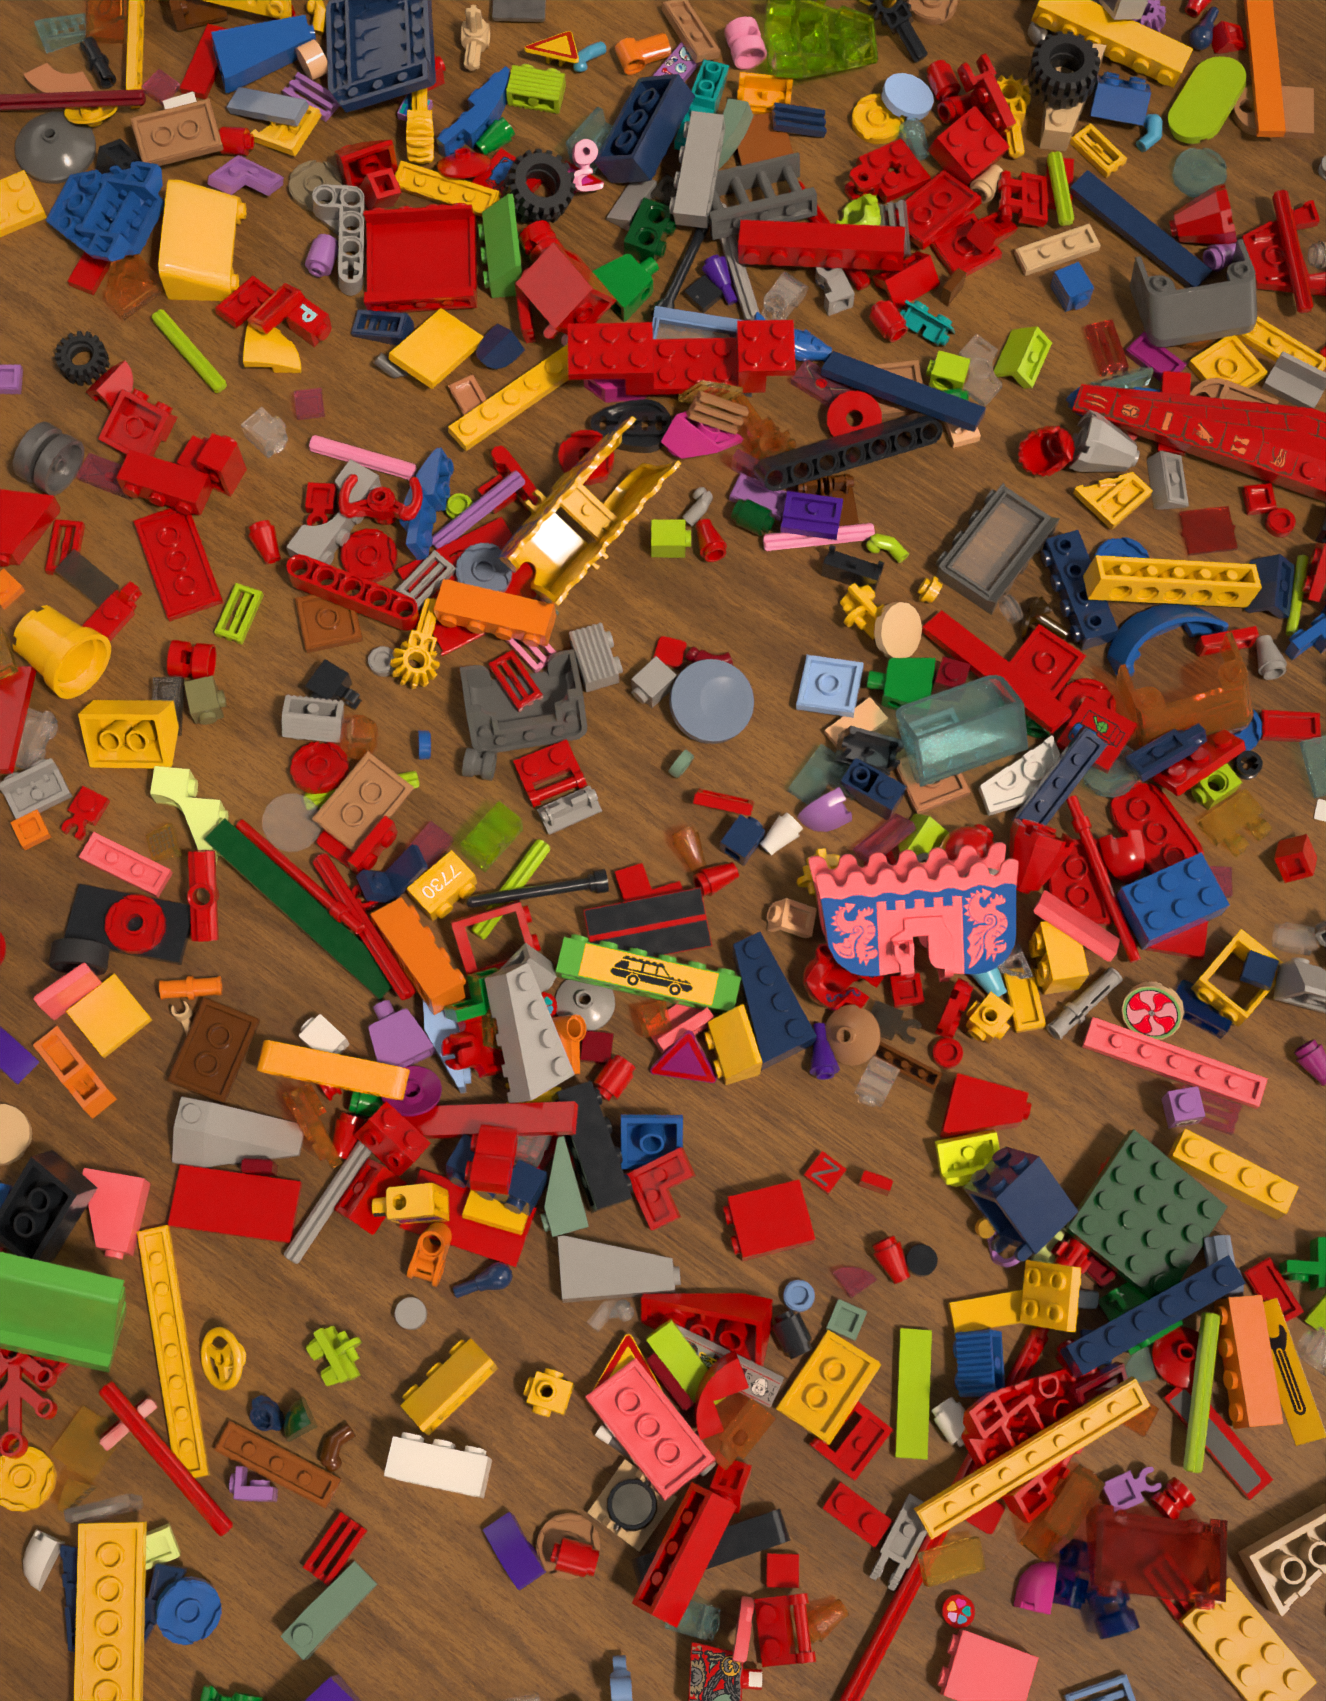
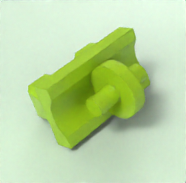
M334 1326L326 1329L320 1328L313 1333L315 1338L306 1346V1349L314 1361L326 1356L330 1363V1366L321 1371V1377L326 1386L351 1381L361 1375L354 1363L360 1359L355 1350L362 1343L359 1337L350 1340L345 1331L338 1334Z

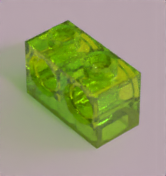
M498 801L460 843L462 854L482 871L486 872L522 832V819Z

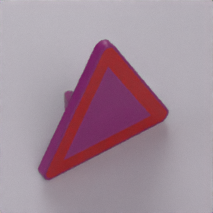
M687 1030L651 1066L650 1070L655 1075L715 1083L717 1079L715 1072L691 1030Z

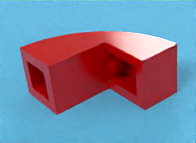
M736 1350L718 1359L707 1370L699 1383L694 1402V1417L700 1440L724 1432L714 1401L749 1388Z

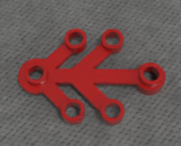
M0 1348V1380L8 1372V1382L0 1390V1412L8 1403V1432L0 1439V1453L10 1459H19L28 1450V1440L22 1435V1398L35 1409L37 1416L45 1420L54 1418L58 1411L57 1404L54 1401L43 1398L22 1380V1367L35 1376L36 1384L45 1389L51 1388L56 1384L57 1374L52 1369L41 1366L30 1355L18 1352L13 1357L14 1351ZM49 1373V1379L43 1383L44 1375ZM49 1404V1411L43 1414V1408ZM20 1441L19 1447L14 1452L13 1447L15 1443Z

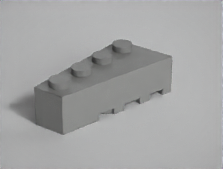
M529 962L506 966L486 977L485 983L492 1018H496L498 1034H496L497 1045L502 1046L505 1064L502 1065L503 1075L508 1077L510 1092H507L509 1103L531 1101L575 1075Z

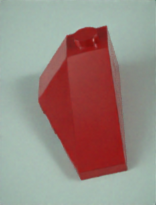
M744 1293L643 1294L641 1297V1323L656 1330L669 1319H672L676 1325L729 1351L736 1350L738 1355L763 1367L772 1326L773 1299Z

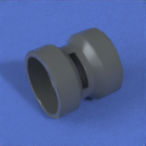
M467 748L463 761L462 776L473 777L474 775H480L483 780L492 781L496 769L497 753L487 751L482 754L477 749Z

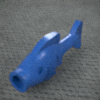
M756 312L754 315V320H766L759 312ZM794 329L795 359L799 361L820 360L826 362L832 353V347L826 345L807 329L804 331Z

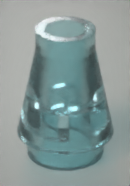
M912 118L903 122L899 126L900 138L906 143L918 161L929 157L930 153L928 152L924 124L918 118Z

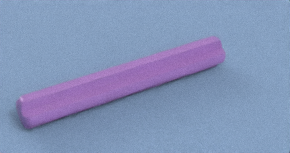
M513 471L432 536V544L435 548L438 549L456 540L525 484L521 474L518 471Z

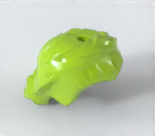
M864 194L857 200H852L842 210L843 219L841 221L836 220V224L880 225L881 215L876 195Z

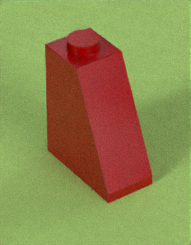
M0 489V567H8L9 565L19 566L60 513L61 507L54 495Z
M957 1073L953 1080L939 1137L946 1139L993 1129L999 1131L1018 1128L1022 1120L1027 1121L1032 1106V1103L1027 1102L1029 1093Z

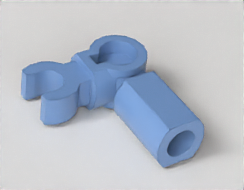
M626 1655L613 1656L614 1672L610 1674L611 1700L633 1701L631 1672L627 1671Z

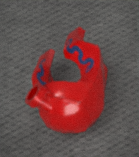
M822 943L815 950L816 956L811 959L804 969L803 986L813 1002L829 1010L835 1011L842 1006L854 1004L862 1009L870 997L856 987L849 986L863 978L877 988L884 976H861L849 972L836 962L828 944Z

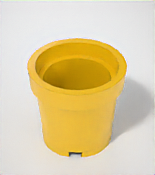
M48 605L41 606L44 608L39 612L35 610L30 611L17 625L13 635L17 638L16 645L13 644V649L44 677L46 685L59 697L64 699L75 698L89 690L105 671L111 655L110 641L96 630L80 626L53 607Z

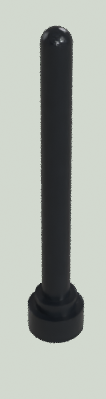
M709 223L708 228L697 227L665 297L655 303L651 311L652 317H654L655 306L675 308L674 301L710 227Z
M605 869L593 870V874H588L587 878L469 896L466 899V905L474 908L587 889L590 892L595 891L596 894L609 892L608 877Z

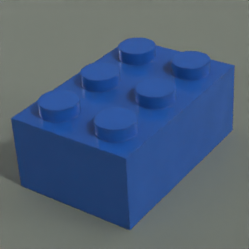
M1202 852L1126 885L1116 895L1122 912L1142 950L1222 915L1230 906Z

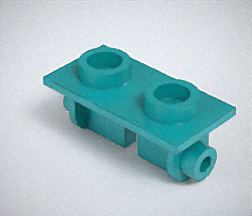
M917 300L914 303L905 301L908 310H902L900 314L906 320V326L918 334L921 327L925 325L927 328L922 336L937 346L940 344L945 346L950 339V336L947 335L948 331L955 334V330L951 326L952 321L941 314H938L937 317L927 312L929 308Z

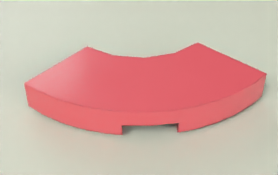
M741 1595L732 1656L733 1662L744 1663L747 1661L752 1627L751 1621L754 1611V1599L752 1597Z

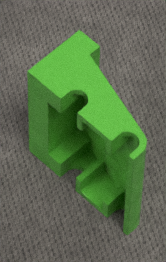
M0 1252V1348L109 1373L127 1313L126 1302H124L126 1298L125 1287L123 1286L125 1281Z

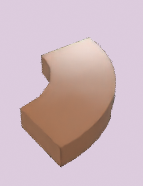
M46 63L23 74L27 83L37 93L94 91L83 71L74 74L61 73Z

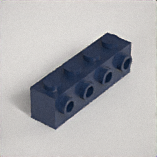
M1079 530L1047 538L1043 549L1040 551L1041 561L1045 567L1048 566L1051 586L1054 592L1058 591L1061 598L1060 608L1063 616H1068L1070 621V633L1073 641L1078 642L1081 651L1112 642L1118 632V627L1107 600H1088L1083 575L1091 564V560Z

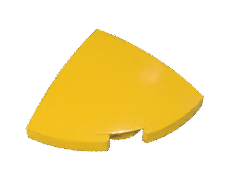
M248 322L243 353L244 367H272L274 373H302L300 357L292 341H289L275 327L266 335L253 328Z

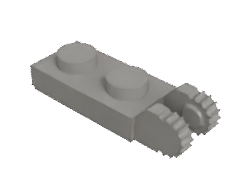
M908 1494L879 1551L881 1554L870 1574V1578L876 1581L881 1576L888 1558L897 1562L898 1566L890 1576L887 1586L893 1591L896 1589L906 1568L909 1569L927 1533L914 1510L915 1507L924 1502L911 1494Z

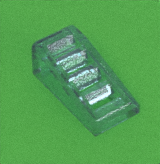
M88 13L34 21L46 53L82 42L87 37H96ZM84 24L86 30H80L78 25ZM73 27L75 31L69 32L68 28Z

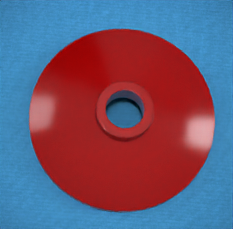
M459 148L455 150V153L442 158L438 162L437 168L438 172L445 177L457 179L471 178L487 172L491 167V160L484 154L472 152L468 148Z
M1178 1327L1154 1342L1152 1348L1154 1368L1159 1376L1170 1385L1183 1389L1193 1388L1199 1332L1186 1327ZM1181 1350H1187L1191 1354V1357H1183L1181 1354Z

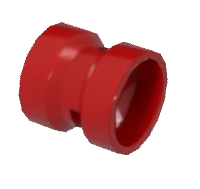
M1173 1477L1166 1483V1489L1162 1492H1156L1150 1498V1501L1167 1521L1174 1523L1180 1517V1512L1184 1508H1190L1196 1502V1499L1179 1479Z

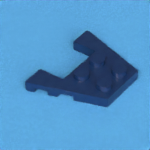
M62 1544L60 1556L63 1558L64 1574H62V1580L66 1595L65 1616L68 1651L75 1652L78 1546ZM156 1563L149 1596H145L144 1646L157 1625L155 1607L158 1597L169 1584L183 1578L187 1568Z

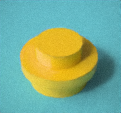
M933 576L930 580L925 578L919 586L917 593L921 594L919 597L921 602L927 601L931 604L939 594L942 583L938 582L936 576Z

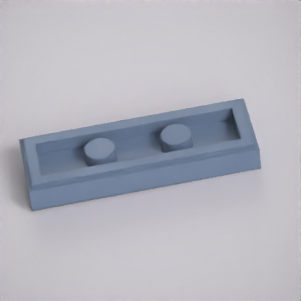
M242 87L237 88L227 105L230 114L292 126L299 125L309 107L305 99Z

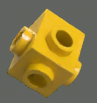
M990 992L982 1003L976 1000L968 1010L966 1015L970 1018L965 1026L969 1028V1034L977 1041H985L990 1044L995 1037L1001 1040L1011 1027L1007 1024V1021L1015 1009Z
M545 1368L544 1373L537 1371L535 1378H528L523 1395L528 1396L527 1403L533 1406L531 1412L545 1417H550L551 1412L564 1416L574 1384L563 1380V1373ZM546 1388L553 1389V1393L550 1397L546 1398L542 1396V1393Z

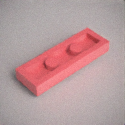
M93 832L79 856L81 861L156 898H159L173 874L171 869Z

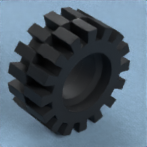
M77 331V336L75 337L72 333L67 334L69 340L62 338L60 340L62 346L57 345L56 363L64 378L68 379L70 383L74 384L77 381L78 386H83L84 381H86L88 386L92 385L91 380L100 378L99 374L103 375L106 372V368H109L110 365L108 361L109 356L104 344L98 336H92L91 332L86 331L85 336L82 331ZM81 352L92 353V359L84 365H74L72 363V359Z

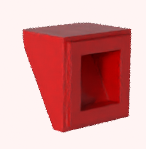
M1221 20L1214 27L1212 39L1214 53L1222 54L1241 51L1247 48L1240 25Z

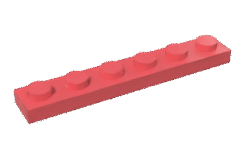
M1092 1017L1082 1045L1085 1049L1193 1087L1198 1086L1201 1090L1255 1109L1260 1107L1268 1078Z

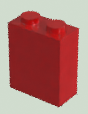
M800 1179L727 1197V1206L722 1207L726 1224L733 1225L735 1236L730 1237L734 1255L740 1254L742 1262L811 1245L816 1240Z

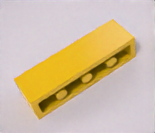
M1184 1129L1177 1135L1167 1156L1189 1175L1276 1220L1287 1214L1299 1188L1187 1129Z

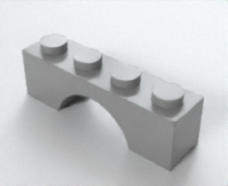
M351 459L335 479L339 494L350 474L357 475L358 482L351 491L350 503L367 499L373 489L381 487L379 475ZM339 510L337 515L327 523L317 526L302 525L287 545L289 556L302 554L331 565L336 550L339 546H343L344 543L346 544L350 537V531L355 524H360L364 517L346 518L341 515Z

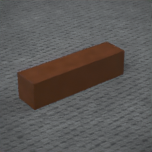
M881 1041L877 1052L869 1060L931 1094L935 1091L943 1073Z

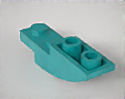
M703 60L692 88L695 98L681 123L675 139L674 149L680 150L681 146L686 144L687 138H684V125L686 121H690L692 111L717 114L729 65Z

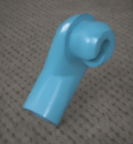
M600 41L588 45L577 52L579 62L573 63L574 71H586L588 67L586 61L604 55L606 53V45Z

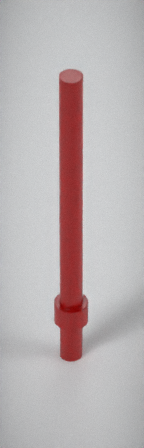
M1071 796L1066 799V803L1073 818L1072 826L1075 833H1079L1130 963H1135L1141 960V957L1090 831L1092 825L1088 816H1084L1077 796Z
M244 819L236 824V828L323 904L329 910V915L337 922H343L356 934H360L364 930L365 925L350 913L351 909L342 901L337 902Z

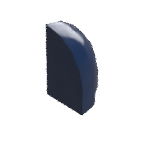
M497 323L479 342L476 353L477 358L485 366L499 369L514 362L525 349L512 330Z

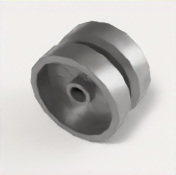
M44 421L32 427L22 438L13 459V470L17 476L25 481L35 483L36 487L49 495H57L69 487L76 478L83 463L85 448L81 441L71 435L63 434L61 429Z

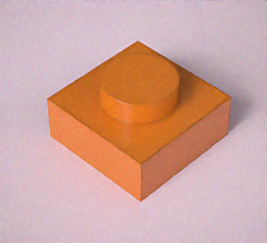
M3 568L0 571V606L6 609L25 590Z
M38 809L10 822L24 850L52 838Z

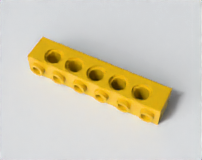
M1096 555L1083 575L1088 600L1247 608L1262 588L1256 564Z

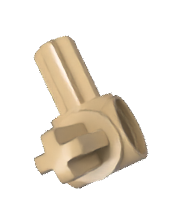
M471 5V8H466L465 10L466 21L462 23L461 45L466 50L464 67L470 71H475L480 66L481 52L489 48L490 24L482 19L481 10L477 9V5Z

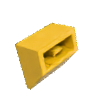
M1047 921L1040 922L1031 940L1028 941L1031 958H1036L1038 969H1035L1034 974L1037 986H1042L1043 995L1078 990L1089 975L1083 945Z

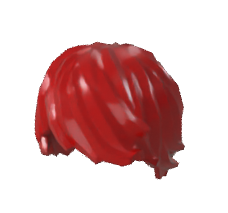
M1045 426L1034 430L1020 442V447L1018 448L1020 451L1018 456L1020 458L1018 461L1022 463L1026 472H1032L1033 475L1038 474L1042 477L1053 475L1073 460L1075 447L1071 434L1060 426Z

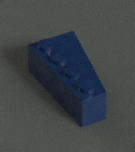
M757 932L733 944L732 954L737 975L741 977L740 987L750 1025L762 1059V1071L814 1045L817 1035L762 933Z

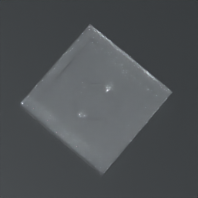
M127 1493L63 1511L65 1522L80 1524L140 1510L144 1505L141 1495Z

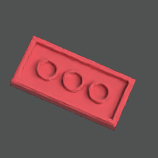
M636 1358L585 1397L589 1405L664 1502L715 1462L714 1456Z

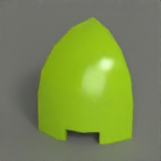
M914 813L900 836L899 851L912 850L916 856L922 853H929L932 848L940 847L942 840L949 832L932 817Z

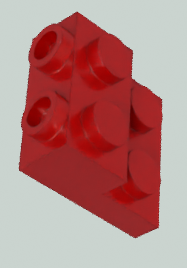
M135 388L133 392L122 389L98 439L125 454H128L131 449L154 457L160 442H166L178 417L171 414L172 407L160 401H157L156 405L148 401L150 396Z

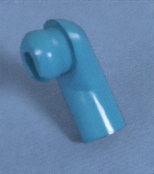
M1148 114L1145 117L1144 123L1147 124L1144 127L1147 129V134L1136 142L1137 148L1141 152L1147 151L1162 138L1163 121L1157 114Z

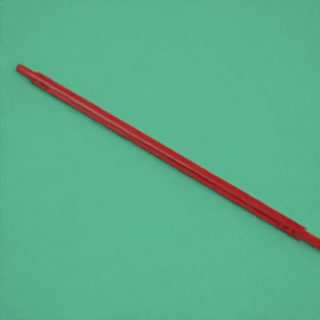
M1037 1326L1036 1329L1031 1330L1005 1380V1387L1028 1379L1049 1339L1047 1334L1050 1328ZM969 1452L951 1486L978 1470ZM949 1529L934 1539H931L926 1533L839 1701L862 1700Z

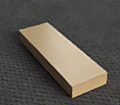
M1089 223L1017 248L1014 255L1024 275L1027 276L1099 251L1101 245Z

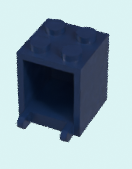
M1007 1146L995 1152L992 1160L983 1169L976 1171L971 1176V1181L963 1187L998 1235L992 1241L991 1249L1000 1253L1008 1245L1017 1247L1014 1257L1019 1261H1025L1032 1254H1037L1079 1212L1039 1156Z

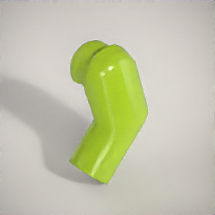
M876 533L870 536L871 539L866 543V547L871 553H878L880 549L887 550L898 563L903 562L909 555L905 548L891 536Z

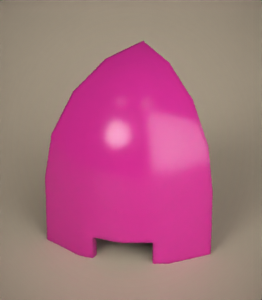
M1041 1561L1031 1565L1021 1575L1016 1589L1014 1607L1042 1614H1051L1057 1573L1055 1562Z

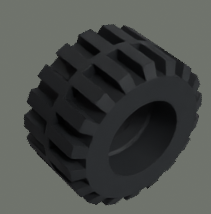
M1062 31L1056 32L1055 36L1049 34L1045 37V41L1041 39L1038 42L1037 48L1033 51L1028 71V85L1032 87V94L1039 96L1038 100L1044 103L1046 101L1050 107L1054 108V105H1058L1060 109H1066V105H1069L1071 108L1076 107L1078 102L1082 104L1086 101L1087 96L1090 97L1099 72L1100 57H1098L1099 52L1097 48H1092L1093 43L1090 40L1085 41V36L1081 34L1075 36L1073 35L1074 32L1068 31L1067 34H1063ZM1054 67H1065L1074 73H1062L1054 69Z
M535 149L533 154L530 150L525 151L523 156L519 155L506 175L503 187H505L502 191L503 197L507 194H513L515 215L522 217L520 221L526 223L527 220L531 221V224L540 220L554 223L563 215L574 196L573 192L576 188V184L572 183L575 179L574 173L568 172L570 165L567 162L563 164L560 155H557V157L552 156L553 151L546 150L545 153H542L541 149ZM530 178L541 179L550 188L552 196L539 197L528 188L526 180Z

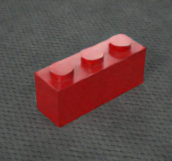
M131 449L116 477L123 493L132 498H138L139 496L161 507L167 505L185 515L192 513L201 516L213 490L209 474Z

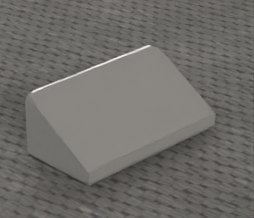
M651 179V181L630 182L606 217V220L629 231L643 198L651 200L657 192V181Z
M1159 451L1147 459L1150 486L1153 490L1152 500L1154 509L1187 508L1189 503L1181 455Z

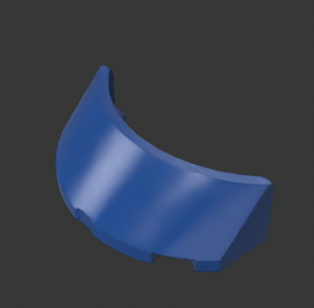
M1163 604L1137 613L1123 624L1109 647L1107 659L1118 680L1122 681L1133 676L1135 673L1134 662L1141 656L1138 649L1145 641L1181 626L1184 627L1189 637L1226 632L1229 627L1228 623L1208 611L1190 605Z

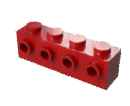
M691 1482L631 1604L677 1628L737 1506L714 1492Z

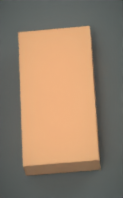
M869 697L855 708L854 718L843 716L828 727L824 734L837 747L838 734L848 727L855 726L874 732L888 721V717Z

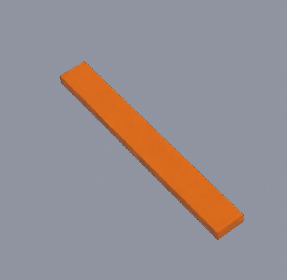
M1244 0L1257 137H1284L1286 128L1273 0Z

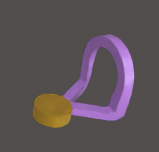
M985 1217L980 1218L975 1225V1231L978 1236L987 1238L992 1261L1003 1267H1011L1019 1263L1020 1261L1015 1259L1014 1256L1005 1259L991 1249L994 1235L997 1234Z

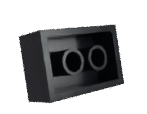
M54 1150L31 1156L0 1208V1242L17 1256L48 1263L54 1261L98 1187Z

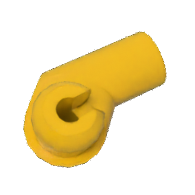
M309 0L307 11L309 14H314L312 25L315 34L323 35L326 27L325 4L323 0Z

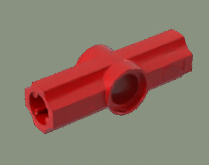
M215 850L188 851L189 891L187 899L190 904L191 939L197 942L219 940L217 905L219 890L216 881ZM199 888H205L210 893L208 903H202L198 900L197 891Z

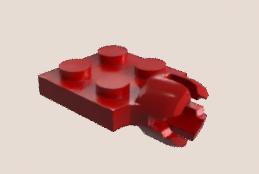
M491 1012L457 1022L460 1032L447 1036L441 1045L442 1056L455 1055L454 1059L446 1060L445 1064L454 1070L474 1068L479 1078L503 1073L502 1065L505 1064L502 1046L497 1045L496 1034H498L496 1018H492Z

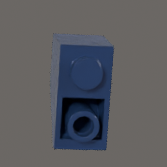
M856 757L840 782L864 808L887 821L890 820L903 799L907 787Z

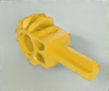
M1011 74L1006 79L1001 75L997 82L1016 121V124L1006 134V141L1010 146L1008 153L1013 159H1018L1025 153L1021 127L1027 107L1031 101L1029 85H1023L1022 78L1015 80Z
M427 88L411 92L412 110H407V158L410 162L417 164L431 163L434 159L432 110H428Z
M425 599L416 631L411 630L407 641L401 643V649L395 648L392 653L395 658L390 660V666L396 668L392 675L393 677H402L400 681L401 686L405 685L408 681L412 689H416L418 683L426 687L429 680H434L437 676L435 670L439 668L440 663L433 660L437 656L436 651H434L437 638L432 637L437 621L434 613L437 599ZM408 660L418 661L421 668L411 667Z

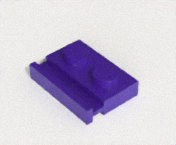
M787 491L781 532L837 540L843 498Z

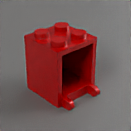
M554 242L542 250L540 257L532 266L523 271L521 278L516 282L518 287L550 323L544 330V336L548 339H553L559 332L565 334L561 339V343L564 346L568 344V324L596 323L617 301L577 254Z

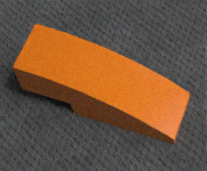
M58 1026L33 1044L34 1048L61 1083L92 1119L117 1100Z

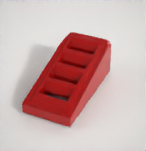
M997 211L977 220L966 237L979 250L986 253L1017 231L1018 226L1011 220L1003 221L1001 213Z

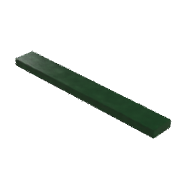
M226 818L204 839L211 848L379 1001L393 988L367 947L346 927L329 915V912Z

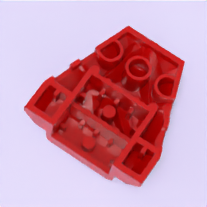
M1069 1367L986 1393L964 1411L963 1424L965 1429L961 1434V1439L977 1469H980L1078 1409V1406L1073 1405L1072 1401L1075 1395L1069 1391V1387L1078 1383ZM1083 1448L1002 1496L1000 1499H1004L1009 1510L1023 1523L1029 1524L1052 1503L1055 1495L1051 1492L1059 1479H1066L1070 1472L1066 1468L1073 1455L1080 1454Z

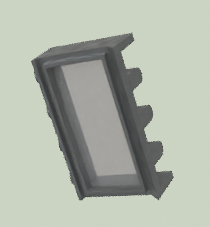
M1004 483L997 491L994 489L990 491L984 501L986 505L982 511L976 510L968 521L970 525L965 532L961 530L952 542L954 547L949 553L944 551L936 562L938 567L936 577L938 580L990 615L995 611L997 603L1003 594L1006 596L1019 573L1021 575L1024 573L1032 556L1040 552L1048 535L1052 536L1060 520V518L1049 516L1005 487Z

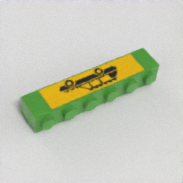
M572 934L570 938L564 937L556 968V976L559 978L700 1010L708 1007L710 1012L724 1014L735 1008L741 977L735 976V971L718 968L717 971L706 969L705 964L689 961L688 965L676 962L677 958L668 955H659V958L647 956V951L638 948H630L629 951L617 949V944L607 941H600V945L589 943V939L581 935Z

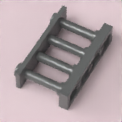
M799 153L718 171L712 201L713 211L709 212L712 239L715 240L739 234L741 220L791 222L816 216L817 193L814 187L802 190L797 179L800 177ZM786 180L791 192L776 196L771 184ZM761 187L765 199L750 202L745 190ZM735 193L739 205L724 208L719 196Z

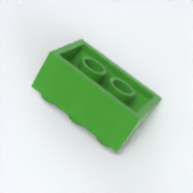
M507 194L482 212L483 223L478 224L480 240H485L486 247H481L482 264H488V271H483L485 288L491 289L492 298L516 296L514 284L522 275L513 194Z

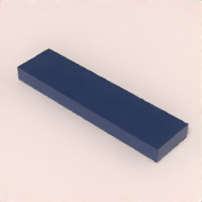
M1082 726L1011 820L1014 821L1016 818L1022 822L1023 819H1028L1047 825L1108 744L1088 728Z

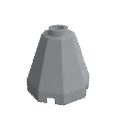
M1089 410L1080 419L1077 426L1082 427L1079 434L1074 433L1072 436L1075 451L1073 460L1068 465L1070 469L1079 472H1126L1130 467L1136 465L1140 452L1137 450L1135 441L1098 412Z

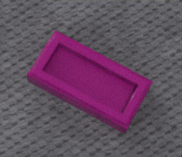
M1145 332L1125 352L1127 357L1160 382L1163 371L1182 372L1187 365L1165 347H1157L1151 344Z

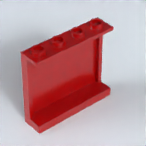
M455 203L452 206L431 204L420 208L402 206L398 209L374 208L370 211H363L367 235V292H364V304L367 310L399 313L433 311L440 308L443 310L477 308L476 217L472 204Z

